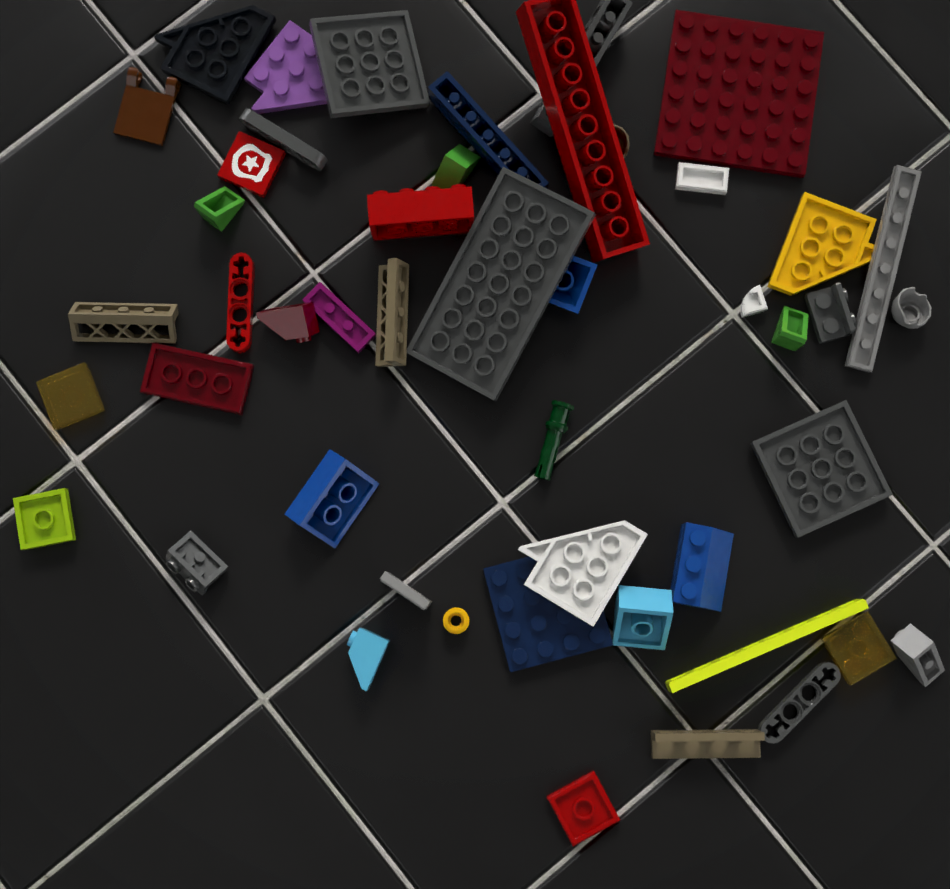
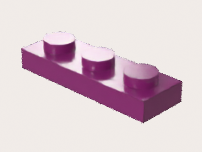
M321 282L302 299L304 303L314 302L316 315L358 354L376 337V333Z

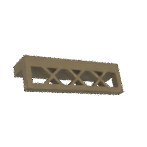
M398 258L388 259V265H379L375 366L377 367L406 366L409 264Z
M75 302L68 313L73 341L175 344L177 341L175 320L179 313L177 304ZM78 323L87 324L93 331L91 333H79ZM105 324H112L119 331L116 334H109L102 327ZM131 324L139 325L145 331L141 335L134 334L128 327ZM156 325H168L169 335H160L153 328Z
M758 729L651 730V758H761L760 741H765V732Z

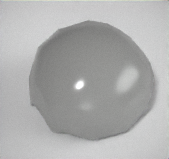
M915 287L903 289L893 300L891 313L893 319L898 324L909 329H917L925 325L930 319L932 307L927 300L926 294H919L915 291Z

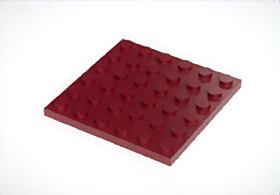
M675 10L653 155L804 178L807 168L824 32Z

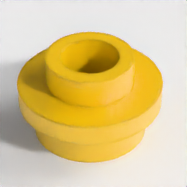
M451 608L444 614L443 625L452 634L463 633L469 626V616L461 608ZM455 615L461 618L459 626H454L451 623V618Z

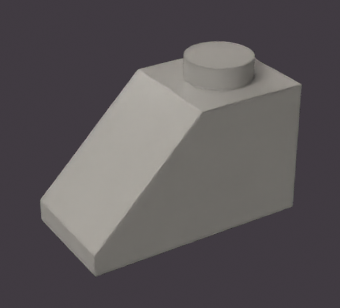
M911 623L906 628L898 631L894 638L890 640L897 656L924 687L928 686L945 671L935 643Z

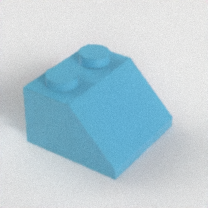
M618 585L614 608L613 645L665 650L673 617L672 590Z

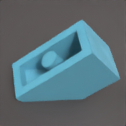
M362 627L357 632L352 631L347 646H350L348 654L361 689L367 691L371 686L390 640Z

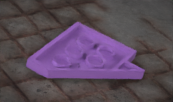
M289 20L244 77L248 84L262 93L251 108L257 114L327 104L312 35Z

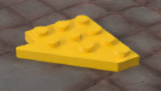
M804 192L767 287L792 296L870 263L874 244L869 243V239L877 219Z

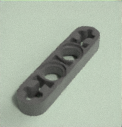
M245 108L239 117V121L245 127L313 169L322 171L328 162L327 157L251 109Z
M821 662L816 665L760 722L758 730L765 732L766 742L771 744L780 742L838 684L841 672L837 665L830 662ZM823 668L832 669L830 673L832 679H823L820 685L824 686L823 689L812 681L813 678L819 681L824 676ZM807 685H811L815 689V697L809 701L802 697V689ZM793 704L796 707L797 714L793 719L788 720L783 715V709L786 705ZM776 715L782 722L787 724L785 727L779 724L775 728L776 736H766L768 732L766 726H775L779 722L774 719Z

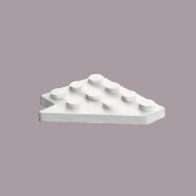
M624 520L520 546L518 549L520 552L537 561L524 585L594 627L648 534Z

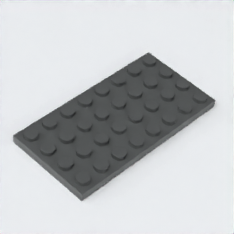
M502 167L407 348V353L486 397L497 401L595 218V212Z

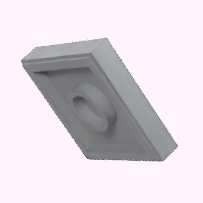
M385 571L380 577L381 582L422 610L428 609L432 603L428 598L391 573Z

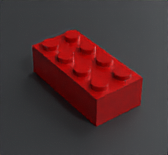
M464 184L452 185L451 188L440 189L438 186H430L420 191L404 188L395 193L379 190L367 195L369 227L373 241L468 233L474 223L472 186L466 187Z

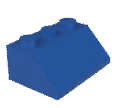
M329 449L285 515L316 537L336 548L380 483L347 459Z
M686 522L681 524L670 588L672 590L673 603L721 612L733 533Z

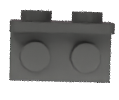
M840 282L834 283L831 287L804 295L819 344L847 337L856 331V318L852 312L850 313L847 304L849 301L848 293L845 288H842Z
M192 531L188 532L167 550L165 558L168 568L175 574L179 573L185 579L188 588L193 592L198 591L201 595H204L208 587L228 569V566Z

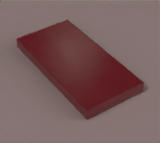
M152 342L140 393L242 415L254 365Z

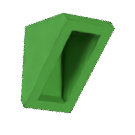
M458 144L445 154L432 182V186L445 189L451 188L452 185L464 184L479 162L480 156Z
M224 186L196 201L194 207L203 219L222 232L242 207L245 200Z
M784 305L771 343L793 351L798 350L807 340L809 314Z

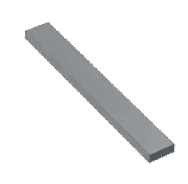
M896 165L893 168L856 317V331L852 333L845 367L868 373L873 371L922 171Z

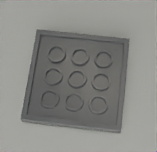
M408 10L310 19L309 27L330 118L419 109L429 106L430 100Z
M847 400L750 443L795 538H799L893 495Z

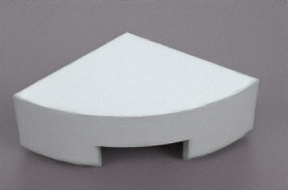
M760 285L752 288L743 298L740 308L742 318L764 312L768 309Z

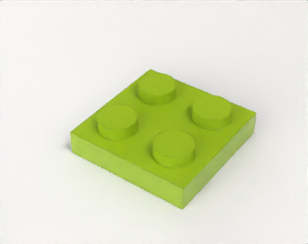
M67 488L13 498L20 550H29L76 540Z

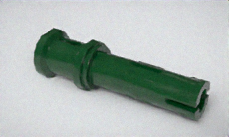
M552 400L551 402L553 406L549 421L545 423L548 431L534 477L548 481L551 479L562 434L568 431L566 425L570 411L574 410L573 405L557 400Z

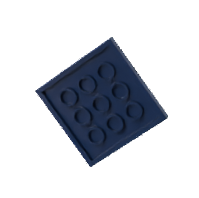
M525 557L483 568L510 672L613 645L604 610L594 627L524 585L537 563L532 558Z

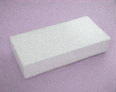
M679 162L677 165L675 189L726 195L729 168Z

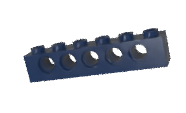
M448 71L428 86L429 100L497 175H499L502 167H505L548 189L549 182Z

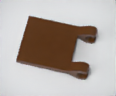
M130 67L128 68L126 87L113 133L163 146L181 83L177 78L168 77L165 85V94L138 88L143 75L139 72V69Z

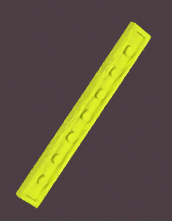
M854 599L671 678L665 682V685L669 692H677L869 608L865 599Z

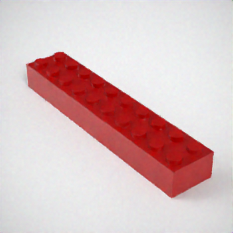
M576 0L525 1L516 11V15L571 194L575 203L596 214L585 234L592 262L595 263L650 245Z

